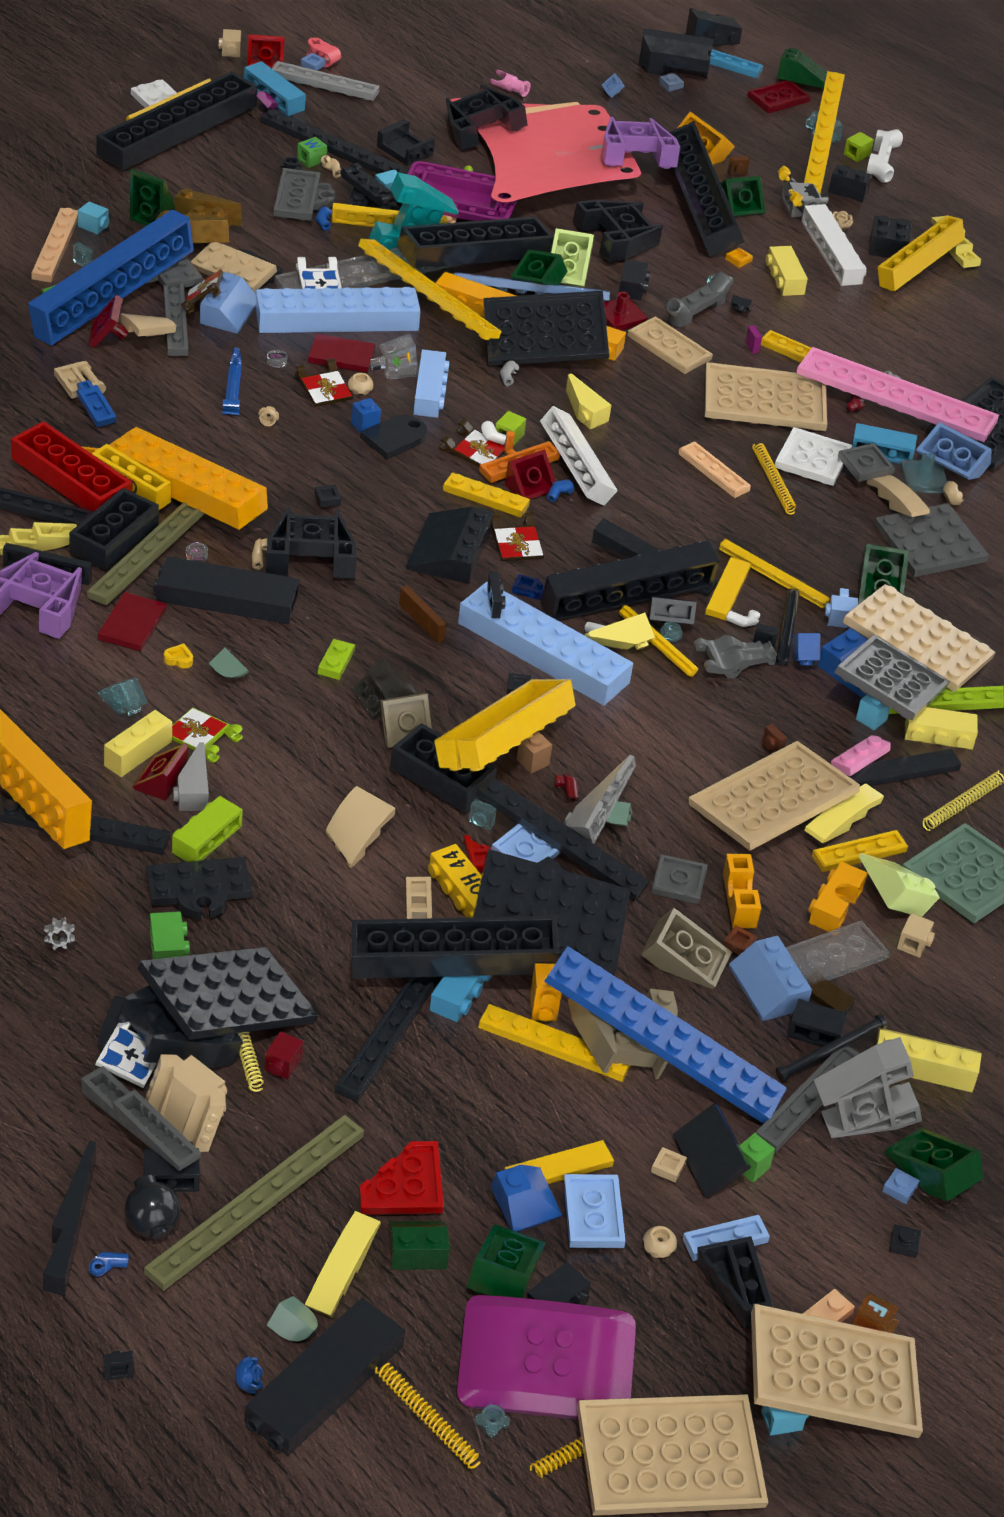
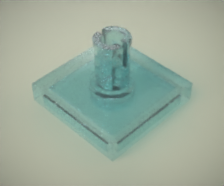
M924 453L922 460L900 461L899 467L904 484L914 492L943 493L942 490L947 483L943 466L934 462L935 456L931 453L928 454V458L927 453Z

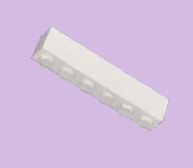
M826 204L805 206L801 222L840 285L862 284L863 278L866 275V266L863 265L859 255L856 254L852 244L834 219L832 212L829 211Z
M552 406L540 420L541 424L586 497L605 506L618 490L571 415Z

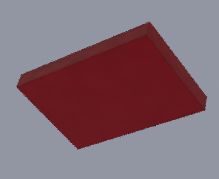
M788 80L749 90L747 93V97L768 114L810 102V96L795 83Z
M316 333L308 355V363L327 366L326 359L334 358L337 368L368 373L376 344Z
M124 592L99 631L98 640L142 651L167 610V604Z

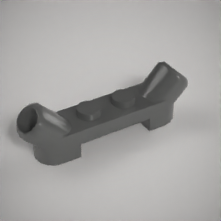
M720 271L716 273L709 284L682 299L670 298L665 306L666 311L669 313V323L676 327L686 326L692 322L693 315L711 305L717 308L724 304L726 294L734 283L733 279Z

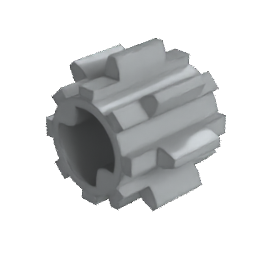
M53 917L52 924L44 926V931L48 933L44 937V941L52 943L54 950L61 946L67 949V943L75 941V936L71 934L75 930L74 924H67L66 917L61 920ZM60 930L65 932V934L61 933L59 936L53 934H58Z

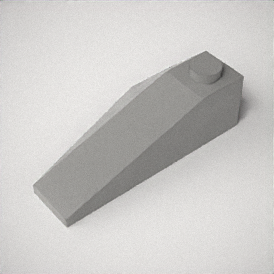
M629 755L575 807L573 813L569 812L564 824L595 844L636 767L634 756Z

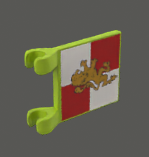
M191 708L172 725V740L179 744L186 743L188 748L192 750L196 749L199 742H204L205 758L209 762L215 763L220 758L219 755H216L219 752V747L212 744L224 733L232 741H240L243 738L239 734L242 731V727L238 724L230 725L202 711Z

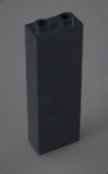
M167 556L164 565H160L159 579H155L153 592H157L156 601L289 624L298 598L299 579Z
M362 1297L245 1405L244 1422L253 1433H259L264 1437L274 1450L281 1451L286 1456H289L375 1374L376 1367H378V1371L403 1347L405 1329Z

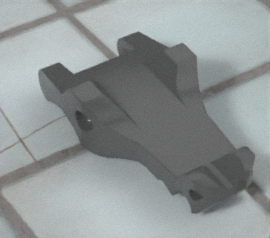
M723 635L719 639L711 641L699 638L693 643L696 651L706 652L710 659L704 663L706 671L709 673L725 674L728 679L736 678L742 670L751 665L768 662L771 666L777 660V654L770 641L766 644H762L760 641L745 643L733 636Z

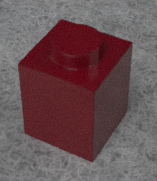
M280 1031L266 1051L265 1070L273 1075L289 1079L303 1058L304 1041Z

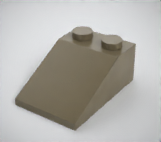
M673 908L657 921L641 955L660 970L713 989L716 987L732 952L677 909Z

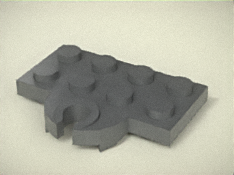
M283 168L273 216L312 221L314 210L333 206L335 191L331 188V184L319 183L321 172Z
M185 256L146 283L159 281L162 286L163 283L165 286H168V289L171 287L178 288L181 283H184V287H190L202 282L203 277L188 257Z

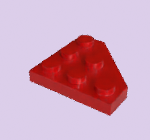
M411 1141L404 1147V1151L396 1158L392 1157L384 1164L371 1180L367 1179L362 1183L359 1190L361 1214H443L444 1202L438 1141Z

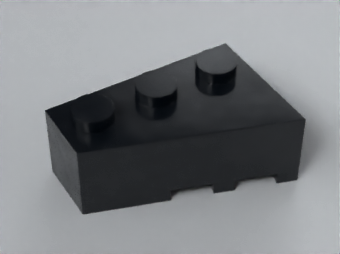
M694 8L689 9L685 35L713 39L712 47L740 44L742 27L735 18L719 14H709L707 11L701 12Z
M752 1236L697 1247L698 1267L745 1329L752 1328L751 1312L754 1304L773 1308Z

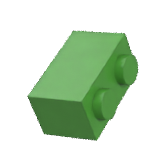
M181 912L150 913V937L153 959L189 956V941H184V937H187V922H182Z

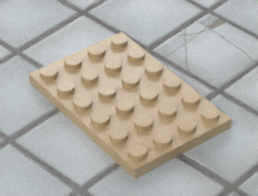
M706 362L705 417L826 431V385L795 372Z
M886 584L846 614L843 620L844 624L868 639L875 634L950 681L947 688L953 692H956L992 660L995 655V651L990 649L988 645L980 643L967 632L959 630L949 621L941 619L931 610L920 606L912 598L902 595L894 587Z
M796 741L690 796L689 805L748 850H752L857 794L860 790V784Z
M754 1304L751 1312L754 1404L915 1438L920 1437L923 1428L915 1338Z
M748 1394L578 1401L577 1412L593 1515L766 1508L768 1505Z

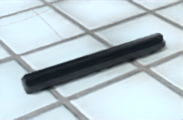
M791 588L787 592L776 660L778 665L786 666L789 661L799 591L797 589L793 590Z

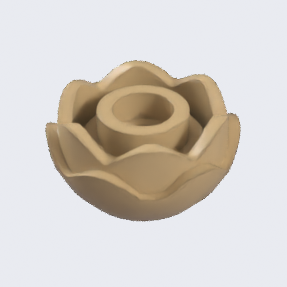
M835 211L832 214L842 231L847 230L853 224L852 215H848L845 211Z
M356 373L349 379L348 387L356 395H367L373 389V381L365 373Z
M948 481L943 487V494L950 505H960L964 501L962 499L963 494L958 490V485L954 481Z
M655 1226L644 1234V1248L655 1258L668 1257L677 1248L676 1236L667 1227Z

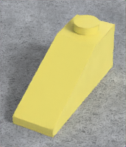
M569 374L566 393L577 419L590 430L609 422L611 404L573 374Z
M645 613L601 627L584 635L603 646L626 650L633 647L636 650L649 646L648 641L655 638Z

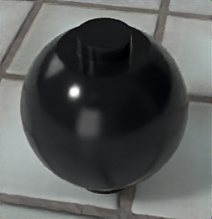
M154 1175L142 1176L134 1181L135 1189L129 1193L124 1207L125 1218L128 1225L139 1235L152 1237L153 1240L162 1239L168 1235V1232L175 1227L179 1220L181 1212L180 1201L176 1192L167 1184L157 1182Z

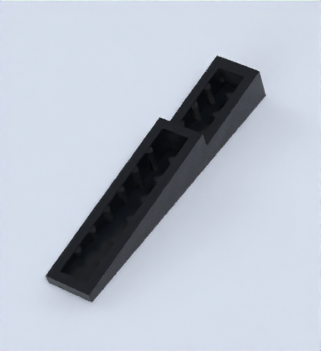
M605 518L594 528L592 543L628 558L660 550ZM714 580L710 588L693 592L708 597L716 587L717 581Z
M89 1141L53 1222L52 1243L56 1245L43 1273V1291L62 1296L66 1295L96 1162V1142Z

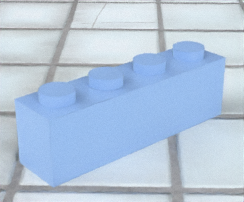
M422 350L413 415L438 418L439 410H443L449 370V361H445L446 352Z

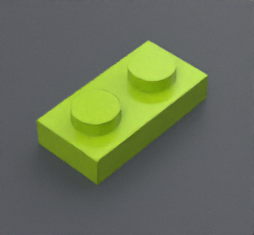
M333 639L318 667V674L340 680L355 651V645Z

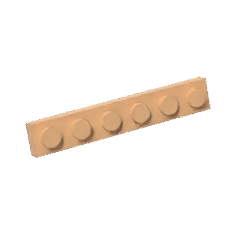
M60 208L32 271L33 280L52 282L77 225L78 210Z

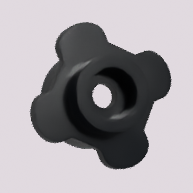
M286 157L284 162L280 163L282 168L302 170V165H299V160L296 157Z

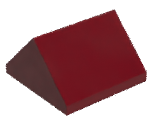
M545 449L508 461L505 486L513 494L532 499L549 493L553 483L556 482Z
M186 743L154 756L132 787L136 791L167 801L173 792V787L178 785V776L188 761V746Z

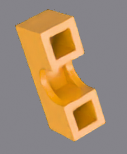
M751 854L726 855L723 880L732 928L735 925L740 928H757L761 904L758 890H752L754 868Z
M841 861L836 870L832 869L830 871L827 885L822 884L818 892L819 898L812 900L808 912L811 913L809 923L836 935L846 918L849 907L848 902L855 904L864 889L868 873Z

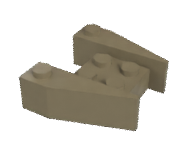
M649 989L646 994L647 998L677 1016L678 1009L673 991ZM568 999L572 1021L603 1073L608 1072L612 1063H622L625 1065L652 1067L655 1079L660 1078L668 1061L572 999Z

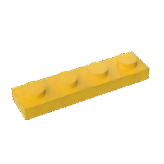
M453 472L443 485V491L520 518L530 504V499Z

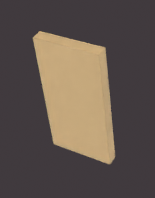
M656 316L628 330L630 338L684 374L712 360V353Z

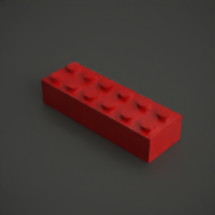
M44 421L11 438L12 460L83 509L96 511L122 488L133 492V482Z

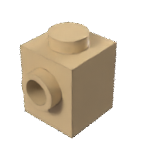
M223 29V38H219V49H222V56L240 57L241 30Z
M911 913L902 930L897 949L920 958L925 946L930 947L933 942L935 933L931 931L934 922Z

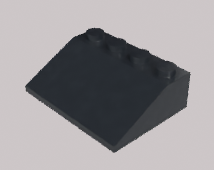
M472 506L429 513L406 564V569L469 584L491 533L494 511Z

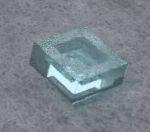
M80 242L73 245V262L85 267L94 261V249Z
M475 799L471 804L469 822L491 830L495 824L497 809Z

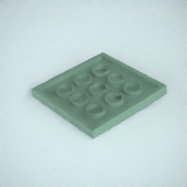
M966 823L902 865L904 868L931 880L940 899L973 923H976L1004 903V850Z

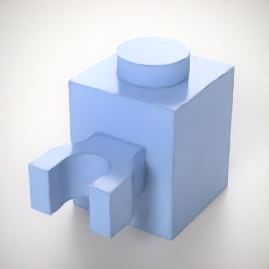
M840 588L839 596L832 595L830 603H826L824 616H828V626L851 628L844 624L843 620L846 614L858 606V598L849 597V589Z

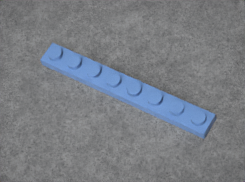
M454 273L456 276L486 286H495L496 289L501 291H508V288L516 289V293L527 294V290L535 291V295L601 291ZM603 290L605 302V300H609L610 291Z

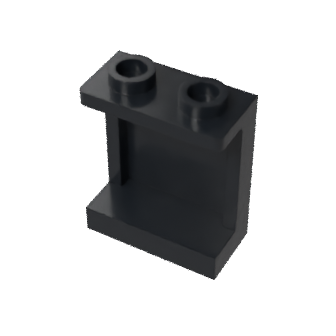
M403 119L378 130L377 147L404 165L409 166L434 154L435 139L432 137L424 141L409 132L410 122Z

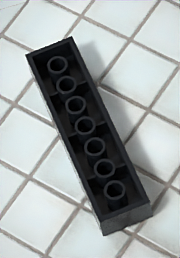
M535 216L401 227L397 248L413 268L422 269L424 267L522 260L528 249L550 253L554 237Z
M710 540L686 546H676L663 551L657 550L645 555H635L622 560L616 559L604 564H594L581 569L575 568L563 573H553L546 578L540 603L545 614L557 621H563L621 608L624 605L630 606L650 601V596L670 597L712 587L720 560Z
M556 916L352 920L353 978L533 975L535 963L556 964L559 960Z

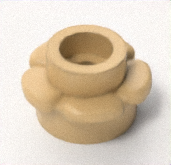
M267 406L259 410V420L265 426H272L279 419V413L275 411L274 407Z

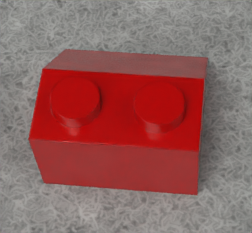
M249 34L247 66L262 61L272 69L277 61L284 62L285 37Z

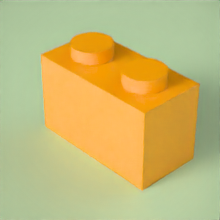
M535 963L530 991L531 1020L557 1021L562 993L544 982L555 964Z

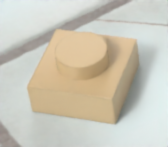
M662 1147L652 1165L651 1173L676 1183L686 1164L687 1157Z

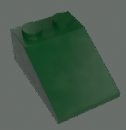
M792 47L785 49L780 60L777 78L824 88L827 71L806 54L799 52V49Z
M135 169L130 170L131 221L147 226L154 222L161 212L175 210V203L166 181Z
M866 544L862 554L858 605L884 584L894 587L899 593L904 595L909 550Z
M924 1128L916 1130L885 1149V1154L905 1173L920 1180L918 1185L926 1193L941 1200L949 1201L983 1179L979 1150Z
M494 1224L475 1259L467 1288L474 1290L479 1295L524 1298L546 1243Z

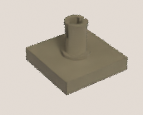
M421 693L380 700L386 747H393L421 723L432 729L428 694Z

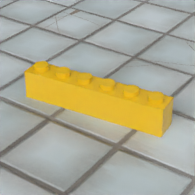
M947 215L879 265L880 287L890 291L898 290L902 285L963 241V219Z

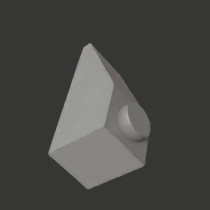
M199 742L178 776V787H173V801H178L179 811H202L208 804L209 791L204 742Z

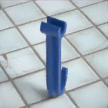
M236 347L232 351L226 399H223L222 414L239 415L240 400L238 398L242 362L240 349Z

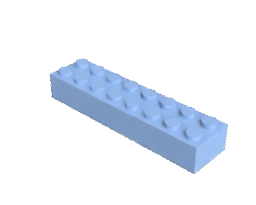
M415 288L256 289V315L259 333L419 331L420 307Z
M488 582L460 603L458 624L556 679H571L573 689L603 706L630 683L633 662L505 591L501 594L506 598V607L501 609V617L491 618L487 593Z

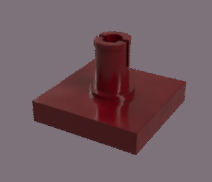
M618 292L616 300L604 302L606 325L608 327L624 331L647 321L648 317L629 299L630 295L627 292Z
M115 295L93 320L88 344L93 348L109 332L115 334L121 340L129 333L123 325L118 323L123 300L118 295Z

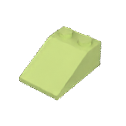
M556 228L551 253L561 254L568 271L560 284L584 288L592 253L593 234Z
M864 853L859 855L860 860L888 908L922 917L940 898L935 890L934 883L928 878H924L895 862Z

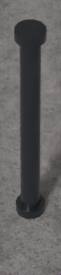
M879 1013L875 1015V1019L806 1056L785 1067H777L775 1069L776 1074L784 1082L788 1080V1076L879 1028H886L888 1026L887 1021Z

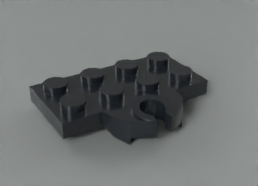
M245 857L146 865V877L152 906L177 904L179 911L186 919L189 917L201 919V907L199 906L202 905L209 906V916L213 918L217 915L223 916L227 908V900L252 898V887Z

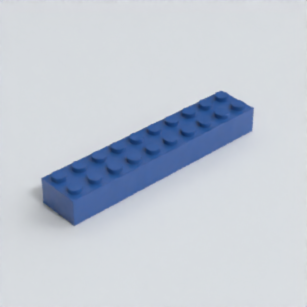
M173 209L29 302L28 307L34 337L52 346L97 316L115 295L124 298L193 252L190 218Z

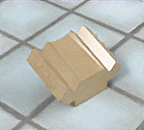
M161 1055L145 1100L189 1142H193V1145L199 1148L200 1152H209L220 1119L226 1111L225 1095L227 1094V1088L222 1078L192 1055L184 1061L177 1055Z

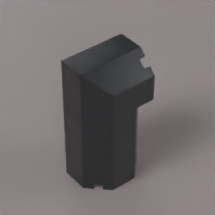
M644 28L638 66L640 68L643 66L645 67V72L656 75H664L669 70V73L678 72L707 77L713 39Z

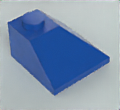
M521 1164L496 1173L490 1187L510 1230L520 1232L562 1217V1213L540 1167Z

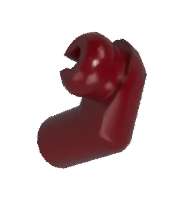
M851 394L852 401L847 403L850 412L863 409L865 407L864 399Z
M568 774L556 775L554 779L555 786L557 788L563 787L566 790L567 801H578L576 779Z

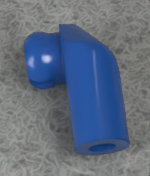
M328 207L320 208L315 218L316 222L325 231L331 227V223L327 219L330 218L329 214L332 215V210Z
M567 479L554 482L547 495V499L551 502H556L561 492L567 494V492L568 494L573 493V483Z
M102 1252L90 1262L89 1271L94 1276H102L113 1267L128 1268L129 1254Z

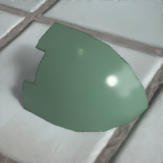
M226 648L209 663L216 672L227 678H241L249 673V670Z
M617 801L606 822L612 825L627 827L632 815L631 803Z
M292 1296L278 1304L267 1326L288 1341H301L313 1334L318 1327V1321L314 1313L307 1306Z

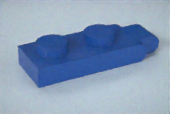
M90 380L77 383V396L96 428L115 423L116 415L98 385H92Z

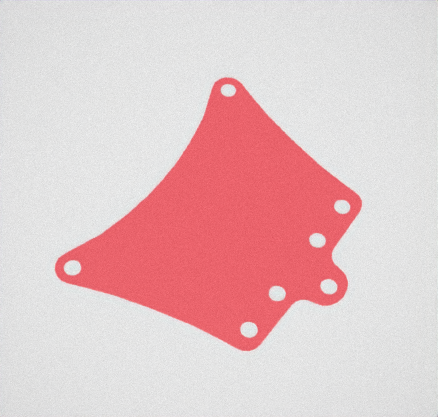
M461 98L451 99V101L453 102ZM523 104V105L525 106V108H528V107H536V106H545L546 104ZM573 105L526 114L528 126L518 131L511 132L499 119L477 128V131L486 141L494 159L496 181L491 197L499 202H512L560 189L636 178L641 175V171L631 152L624 153L623 165L611 167L605 165L602 160V148L593 150L589 148L603 144L606 131H600L597 127L608 126L611 118L607 111L598 105ZM598 110L600 111V114L591 115L588 113V111ZM629 167L633 169V172L624 173L620 169ZM500 193H508L511 197L502 199L498 195Z

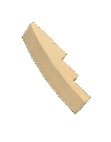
M887 475L867 480L868 485L878 488L879 497L889 500V509L910 517L930 513V509L921 498L896 477Z
M406 877L407 919L432 918L431 877Z

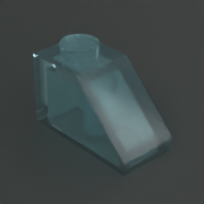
M137 677L117 682L98 691L99 696L118 714L128 713L129 716L141 711L140 706L148 703Z

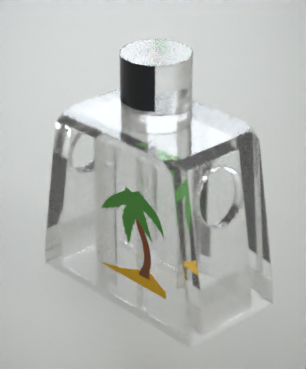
M410 333L381 344L379 346L380 357L370 359L372 371L383 369L387 379L415 377L419 374L416 346Z

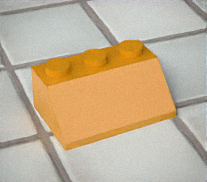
M689 112L678 128L694 121L712 164L724 161L735 146L721 133L692 112Z

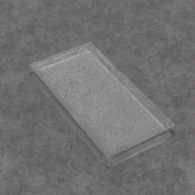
M862 920L786 947L809 985L825 979L832 980L889 959L891 953Z

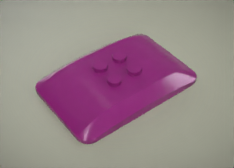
M424 161L414 162L408 172V175L416 176L450 197L459 213L444 212L443 215L459 220L508 219L511 217L517 200L499 202L491 197L496 176ZM500 193L498 197L502 199H508L511 197V195L508 193Z
M474 1296L470 1298L465 1308L457 1398L462 1405L469 1408L579 1420L577 1412L579 1400L631 1399L636 1332L635 1320L627 1312L607 1308L515 1297Z

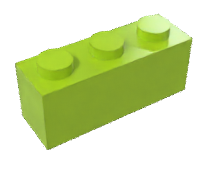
M221 796L213 802H209L198 815H194L185 826L174 832L172 836V853L186 862L204 860L242 827L243 809Z

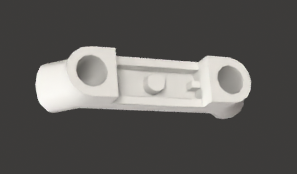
M898 129L890 131L878 130L873 151H877L879 154L871 153L866 173L872 174L882 183L889 182L894 174V169L888 164L891 149L900 147L903 141V135Z

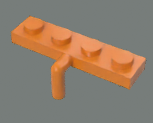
M508 431L504 448L507 456L480 464L479 472L490 483L506 478L508 461L544 449L550 463L559 460L561 455L550 441L516 452L513 449L515 433Z

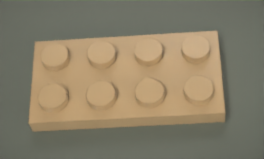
M218 242L210 243L191 261L198 272L211 276L220 269L223 272L240 276L254 292L277 272L276 265Z

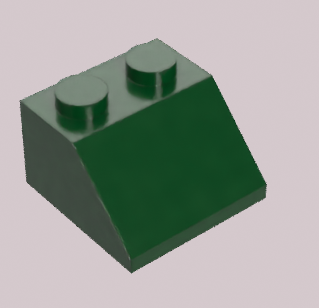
M760 176L725 179L720 182L734 217L766 213Z
M528 249L510 278L511 280L541 285H559L568 271L561 254Z
M388 1221L391 1270L447 1269L450 1247L448 1226L444 1221Z

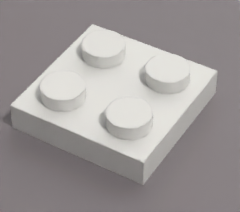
M163 79L131 88V95L145 108L177 94Z

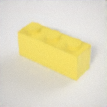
M792 246L769 247L765 263L769 267L771 276L774 277L776 286L779 288L782 296L805 295L808 278Z
M926 707L914 720L905 719V740L973 750L978 733L977 714Z
M152 711L104 745V766L118 776L123 777L172 742V721L158 711Z

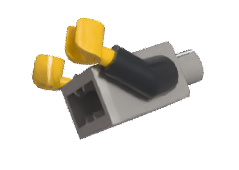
M782 166L779 169V179L784 181L782 200L791 218L803 216L805 206L828 203L827 193H818L814 184L796 182L789 176L791 172L786 166Z

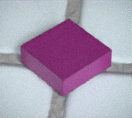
M259 91L256 95L269 109H276L279 106L267 92Z
M755 325L748 326L745 343L752 354L759 353L762 336Z

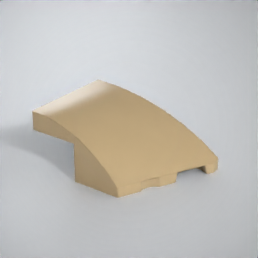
M119 314L118 323L123 325L128 332H135L138 337L165 335V333H174L176 331V324L168 318Z
M358 786L343 800L326 828V834L335 843L338 852H342L347 860V865L351 868L365 856V849L380 835L381 827L395 815L396 809Z

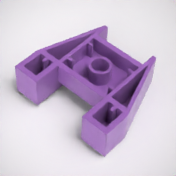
M611 117L604 135L601 157L605 165L615 167L623 165L625 152H652L658 166L669 169L677 167L680 145L673 135L652 118H649V122L615 121L614 117Z
M35 552L0 570V615L14 600L40 608L39 632L60 639L72 623L81 592L82 568L78 567L72 574L38 562L39 553Z

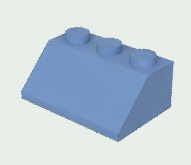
M223 272L219 286L221 294L213 298V294L210 292L200 303V324L238 334L256 308V293L242 277Z
M939 422L916 449V452L969 480L980 478L989 467L992 449Z
M778 936L755 941L729 964L731 972L761 1021L794 1013L798 999L809 1002L812 989Z

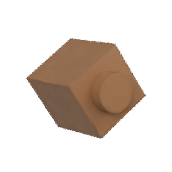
M537 731L533 733L532 737L521 741V744L518 746L517 761L530 773L549 766L552 744Z

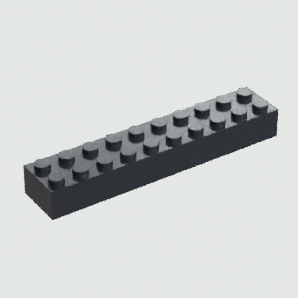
M231 71L96 135V155L122 171L257 106L256 95L258 86Z
M693 121L670 131L669 133L677 139L680 145L677 167L673 168L709 257L745 242L695 122Z

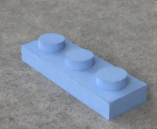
M755 1215L686 1232L682 1240L692 1260L696 1261L698 1260L697 1247L752 1236L754 1246L768 1243L770 1235L760 1216Z

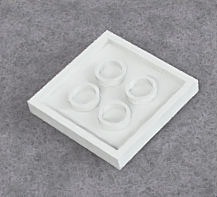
M793 427L776 459L775 467L785 472H791L804 478H810L823 484L834 486L844 466L838 457V453L840 450L852 448V445Z

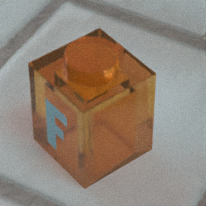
M868 1292L856 1313L853 1325L894 1334L899 1320L895 1319L899 1307Z

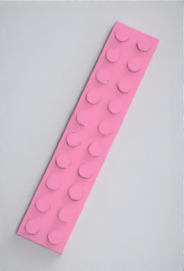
M814 347L811 348L797 368V374L806 378L819 381L824 385H830L843 392H849L860 398L871 400L879 405L890 407L898 412L909 414L935 425L940 422L974 440L985 442L998 421L999 415Z

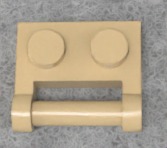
M87 361L54 368V376L71 398L78 397L76 390H78L77 383L86 381L82 375H85L92 385H98L102 394L106 390L105 384L97 379Z

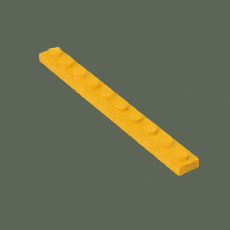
M827 71L804 183L814 184L818 193H821L845 76V74Z
M360 239L358 246L365 250V254L376 258L377 262L387 266L391 273L402 277V281L413 285L416 291L424 293L428 300L436 302L442 310L453 314L452 317L454 319L464 322L468 329L479 333L478 336L485 340H490V338L499 339L502 331L375 239Z

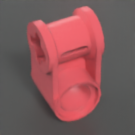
M310 38L308 40L309 52H307V55L314 53L325 58V68L330 67L341 59V52L337 47L319 38Z

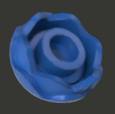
M250 1356L245 1357L238 1363L235 1369V1376L239 1388L248 1393H257V1390L263 1387V1383L260 1380L263 1370L257 1364L258 1359L250 1358Z

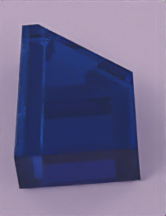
M518 574L512 587V593L541 601L544 584L540 579Z

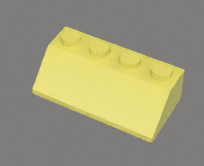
M878 1029L875 1045L885 1040L901 1037L912 1064L914 1077L911 1078L973 1092L980 1069L982 1054L979 1051L888 1029Z

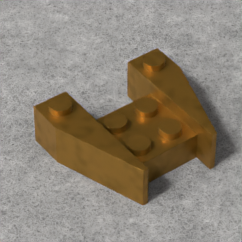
M182 189L174 197L175 211L190 218L193 243L229 242V227L231 225L242 226L241 203L195 192L191 189ZM170 210L161 212L160 215L156 218V220L164 214H166L167 212H169Z

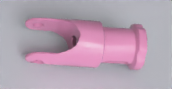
M496 70V73L504 79L499 81L490 79L491 84L509 92H517L522 97L528 95L531 87L530 82L518 80L516 76L500 70Z

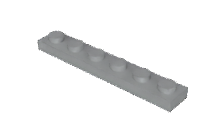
M277 61L272 68L286 80L294 81L298 84L311 85L314 88L327 89L331 92L344 93L347 96L360 97L364 100L374 101L379 93V85Z

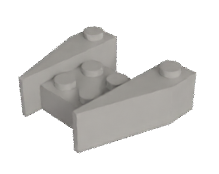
M901 1037L885 1040L814 1079L823 1106L836 1104V1107L821 1111L831 1138L896 1130L922 1121L920 1106L909 1082L902 1085H894L889 1089L890 1084L914 1077L911 1060Z

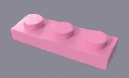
M871 735L831 760V765L845 775L851 776L889 752L891 743L882 740L879 736Z

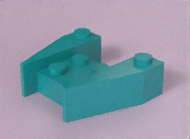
M397 172L390 189L396 201L403 204L394 224L376 221L369 238L375 239L393 253H401L397 248L401 227L439 224L444 212L458 214L459 211L450 197L416 176Z

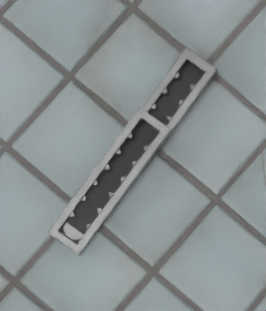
M104 1066L81 1078L82 1093L177 1170L180 1171L201 1158V1152L135 1089L130 1092Z

